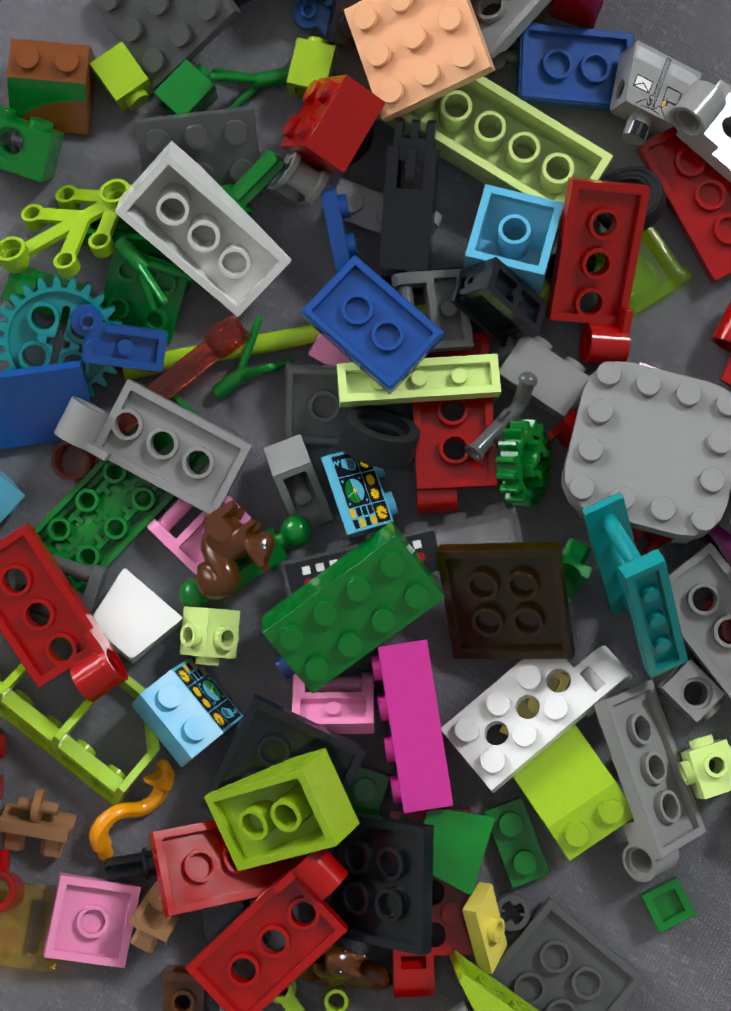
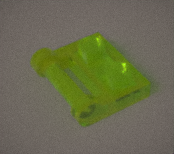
M654 226L643 231L642 239L669 278L660 283L639 253L629 307L634 311L633 317L693 277L687 267L682 269ZM594 253L595 263L600 270L605 262L604 254Z

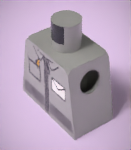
M639 40L624 50L619 57L610 104L611 113L627 121L622 139L629 144L641 146L645 143L648 132L658 135L671 127L673 124L670 120V111L695 81L700 80L702 73Z

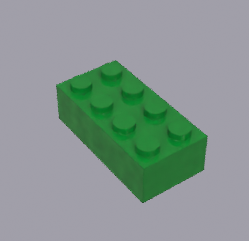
M391 521L262 615V633L313 694L438 604L445 596L438 579Z

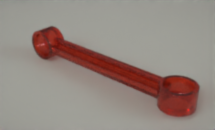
M235 315L223 319L204 336V341L146 388L170 399L218 359H223L238 350L249 339L250 334ZM131 413L123 414L118 423L120 431L125 435L138 424V420ZM63 441L52 452V469L62 479L81 481L96 465V456L81 449L85 455V465L79 473L69 475L63 468L62 458L67 449L74 445Z

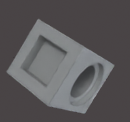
M691 659L673 668L655 686L688 720L698 722L700 719L703 721L709 720L722 706L719 700L725 695ZM695 681L699 684L702 694L696 703L689 704L684 698V689L687 684Z

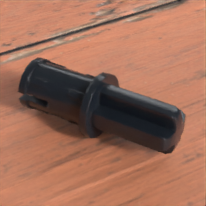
M143 847L141 849L142 853L105 859L103 867L106 880L115 881L145 876V880H150V876L156 875L152 850H147L146 847Z

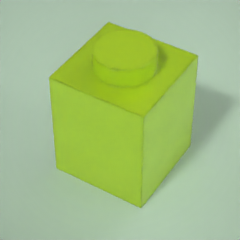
M311 36L308 39L297 37L286 81L288 95L303 98L307 87L314 80L318 81L319 78L333 76L337 60L336 46L330 45L329 41L320 37Z
M120 42L90 63L96 77L121 113L128 109L136 110L148 101L149 95L154 92L148 77L123 42Z

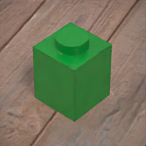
M185 59L154 91V95L159 106L169 115L206 111L218 99L214 85L216 81L210 79L211 73L203 65L199 64L195 67Z

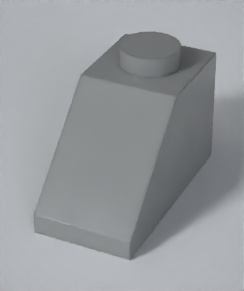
M301 434L263 448L272 476L289 516H303L309 520L312 527L333 520L334 518Z

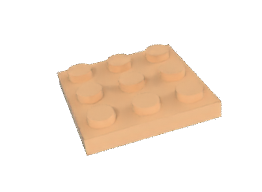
M362 0L344 9L372 93L386 102L380 111V116L387 123L496 71L470 0Z

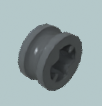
M516 892L501 894L496 899L500 917L501 912H505L502 906L508 901L512 905L520 903L523 907V910H518L521 916L518 920L513 921L511 917L503 919L505 930L518 931L524 928L530 919V907L526 899Z

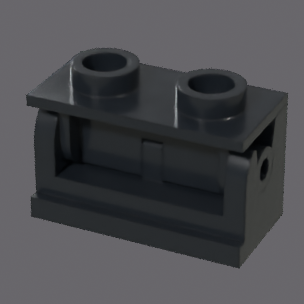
M497 257L461 270L451 301L502 347L506 346L508 337L516 340L529 335L532 337L538 336L547 307V302Z

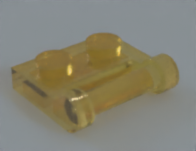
M0 879V903H2L8 896V886ZM23 882L24 897L21 903L9 912H0V965L41 972L55 971L56 959L45 958L43 950L57 886ZM34 899L45 901L37 954L26 953Z

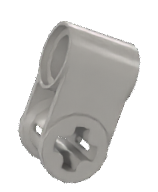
M297 152L291 155L287 154L283 160L285 168L271 181L267 190L277 199L293 207L308 203L312 204L324 190L329 174L324 170L317 171L303 162L301 155Z

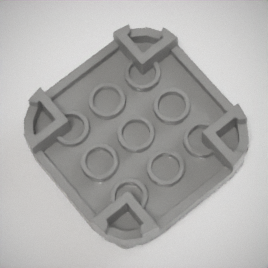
M607 361L602 363L590 375L579 399L580 402L567 456L561 473V489H563L567 501L576 509L577 515L584 518L582 509L620 492L625 500L631 528L672 538L671 543L687 544L691 540L705 536L720 522L727 507L731 489V392L712 382L633 362Z

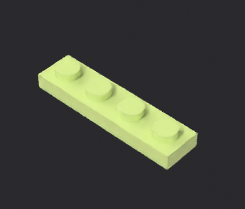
M497 354L424 358L391 394L384 390L355 363H338L336 368L339 407L500 397L501 394Z

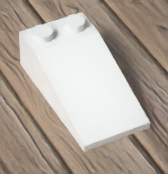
M173 141L164 148L123 194L115 210L119 217L237 317L245 311L291 262V258L229 194Z

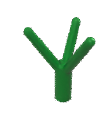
M287 67L249 74L214 68L213 73L210 74L212 81L250 84L229 106V108L241 107L258 89L285 84L288 70Z
M122 236L113 244L114 249L137 272L151 312L157 310L153 293L162 305H167L168 299L149 270L194 281L182 270L146 260L125 236Z
M257 316L254 320L237 369L212 387L214 394L220 400L250 378L285 368L286 363H293V360L288 358L249 370L246 368L263 321L261 316Z

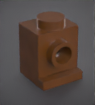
M168 965L163 972V1011H207V992L185 969L186 965ZM179 995L188 996L191 1005L179 1006L176 997Z

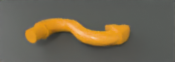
M162 758L156 762L157 769L143 777L142 780L145 783L154 786L152 792L146 798L137 802H123L111 806L100 814L92 824L89 832V841L92 850L97 853L100 860L105 861V859L112 857L114 854L109 830L117 821L148 815L156 810L166 799L175 780V772L167 759Z

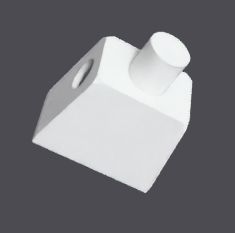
M126 568L120 572L92 616L116 653L123 655L132 664L179 628L183 621L182 616Z

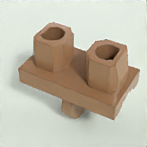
M37 788L33 799L19 797L18 804L6 803L4 811L0 816L3 848L14 851L24 850L28 844V837L41 839L40 853L43 856L59 858L77 825L78 815L60 812V803L47 801V789Z
M158 881L153 882L129 925L137 928L130 943L148 953H153L159 940L167 942L181 915L165 918Z

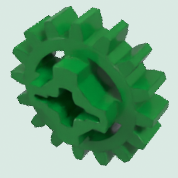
M518 419V421H510V428H504L503 430L505 439L498 442L501 454L496 457V478L502 479L499 491L500 493H506L505 501L506 503H512V506L532 507V505H538L539 497H545L546 495L544 487L550 484L548 473L552 469L553 464L552 448H547L546 444L549 435L543 434L544 425L537 424V420Z

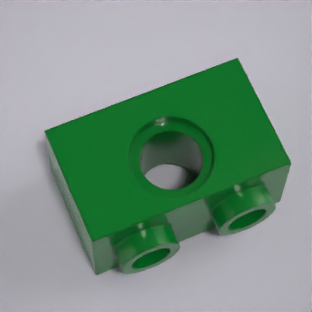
M0 105V169L40 183L54 178L65 133L54 130V124L50 121L37 117H30L28 121L17 117L15 109ZM14 131L22 137L23 147L21 151H18L12 145L11 135Z

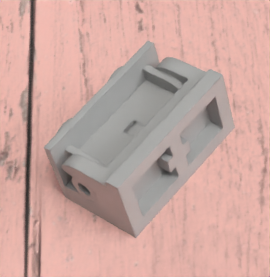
M526 336L520 338L499 369L500 383L516 392L520 374L523 372L534 373L538 379V384L534 386L529 402L560 422L585 387L590 376L584 373L586 368L577 360L569 356L562 359L551 351L553 346L542 337Z

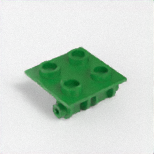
M115 250L112 255L103 292L105 297L100 305L103 308L114 305L116 309L109 316V319L121 320L123 325L166 330L168 332L167 342L171 343L184 293L189 291L192 281L149 270L168 299V304L162 305L153 293L157 310L151 312L137 272ZM141 253L148 261L182 270L174 263Z

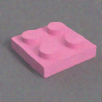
M59 872L43 956L45 958L125 968L133 926L129 925L138 906L141 886L135 883L107 881L102 878Z

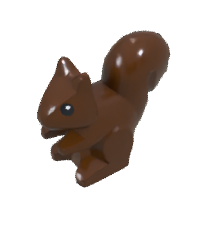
M233 500L205 516L202 523L204 532L201 539V552L204 562L197 566L195 581L200 593L210 599H221L235 591L240 578L236 562L247 556L265 573L270 571L269 560L275 545L273 535L266 531L259 532L262 525L255 518L242 524L240 520L244 516L245 511L242 507L238 508V505Z
M334 945L328 948L298 976L302 980L326 987L348 985L373 991L385 990L392 983V975L385 966L366 959L364 954Z

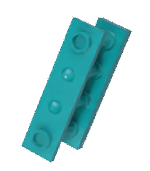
M619 492L582 509L609 611L612 615L626 609L629 612L643 666L650 678L688 662L666 560L658 549L641 556L635 546L622 494Z

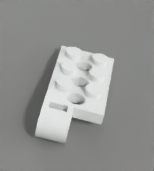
M607 646L599 647L575 667L567 659H522L441 727V730L494 793L585 715L587 717L591 716L596 711L593 703L622 691L631 682L633 675ZM562 672L571 678L570 686L564 692H553L548 687L549 679L552 675ZM527 698L535 699L540 704L538 714L531 719H524L517 712L520 702ZM496 724L506 726L509 731L507 740L501 745H492L487 741L488 730Z

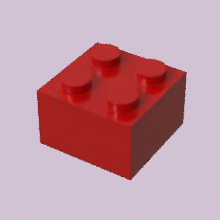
M347 74L319 78L318 81L314 80L307 87L302 100L305 101V104L298 115L294 114L288 120L282 131V135L285 138L280 147L290 154L297 152L301 155L303 162L317 171L345 173L386 103Z

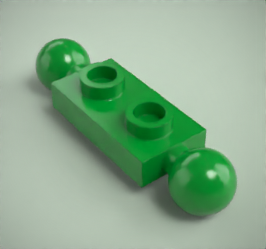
M293 515L283 522L281 532L278 534L272 526L265 530L273 535L275 542L274 550L269 560L270 571L288 557L284 549L289 545L301 547L310 541L313 529L308 519L300 515ZM249 556L236 562L240 578L234 592L239 591L247 582L264 572L255 565ZM195 578L185 581L179 590V598L184 606L204 608L210 601V598L203 596L198 590Z

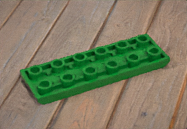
M171 388L163 395V397L200 416ZM138 422L125 434L126 436H132L136 433L139 426ZM163 431L158 433L154 438L155 450L162 455L169 454L174 448L172 436ZM194 451L189 457V466L195 473H199L210 463L208 456L202 451ZM101 459L34 529L51 554L90 567H94L97 564L109 568L147 529L146 526L154 518H157L177 497L115 463ZM65 575L75 590L85 593L88 582Z

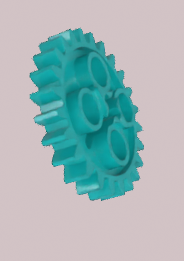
M55 275L52 286H48L44 278L39 277L37 282L38 290L35 291L29 284L25 283L22 286L24 298L14 293L9 297L15 308L3 306L0 309V312L8 319V321H0V331L4 332V336H0V346L5 347V350L0 353V361L8 360L10 363L4 371L50 365L55 341L49 339V336L54 337L56 335L64 306L70 307V315L64 334V339L70 341V344L63 345L58 363H64V359L69 355L81 357L84 336L78 335L70 324L71 313L77 306L81 304L95 306L101 312L103 322L122 324V321L109 319V316L112 315L116 307L112 305L103 308L100 305L105 297L103 292L94 298L89 295L92 287L91 283H88L82 290L76 289V277H72L68 286H62L59 275ZM39 306L49 307L54 312L55 322L49 326L38 324L33 316L34 309ZM30 345L42 347L46 353V360L40 364L29 362L25 356V348ZM85 362L86 368L84 373L91 397L95 396L96 393L93 383L97 382L101 386L106 387L108 380L103 373L105 371L116 374L118 370L116 366Z

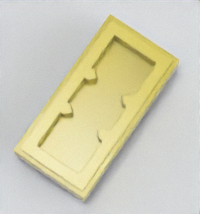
M479 882L462 908L476 964L486 973L493 974L508 946L505 936V923L503 918L500 917L493 885Z

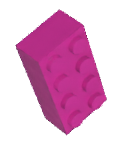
M427 639L378 646V655L371 656L374 680H383L385 695H378L377 699L381 722L389 721L391 735H384L383 737L387 763L396 762L397 775L390 776L394 804L402 803L404 813L454 806Z

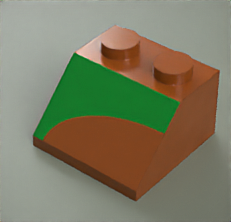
M11 38L7 86L9 107L17 111L16 116L28 121L30 117L45 119L54 124V130L65 133L64 135L89 137L96 75L90 65L96 57L90 45Z

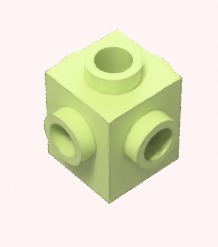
M184 606L182 628L180 631V654L196 656L195 664L219 666L220 658L236 659L240 611Z
M712 734L689 741L691 748L680 752L682 762L678 763V767L684 783L687 786L691 785L695 798L708 799L731 791V745L728 744L727 739L714 740Z

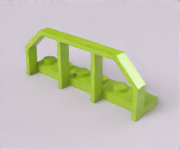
M58 637L53 642L54 644L58 639H61L72 648L71 643L65 638ZM22 663L18 665L4 682H2L3 678L0 675V716L112 806L121 803L132 784L160 750L159 739L144 722L148 752L126 777L116 766L111 764L106 766L95 757L96 752L85 741L80 739L75 741L69 736L70 732L99 699L94 702L86 699L62 725L52 715L47 714L44 716L33 707V701L24 692L18 689L12 690L27 673ZM129 675L128 680L119 685L134 699L146 690Z

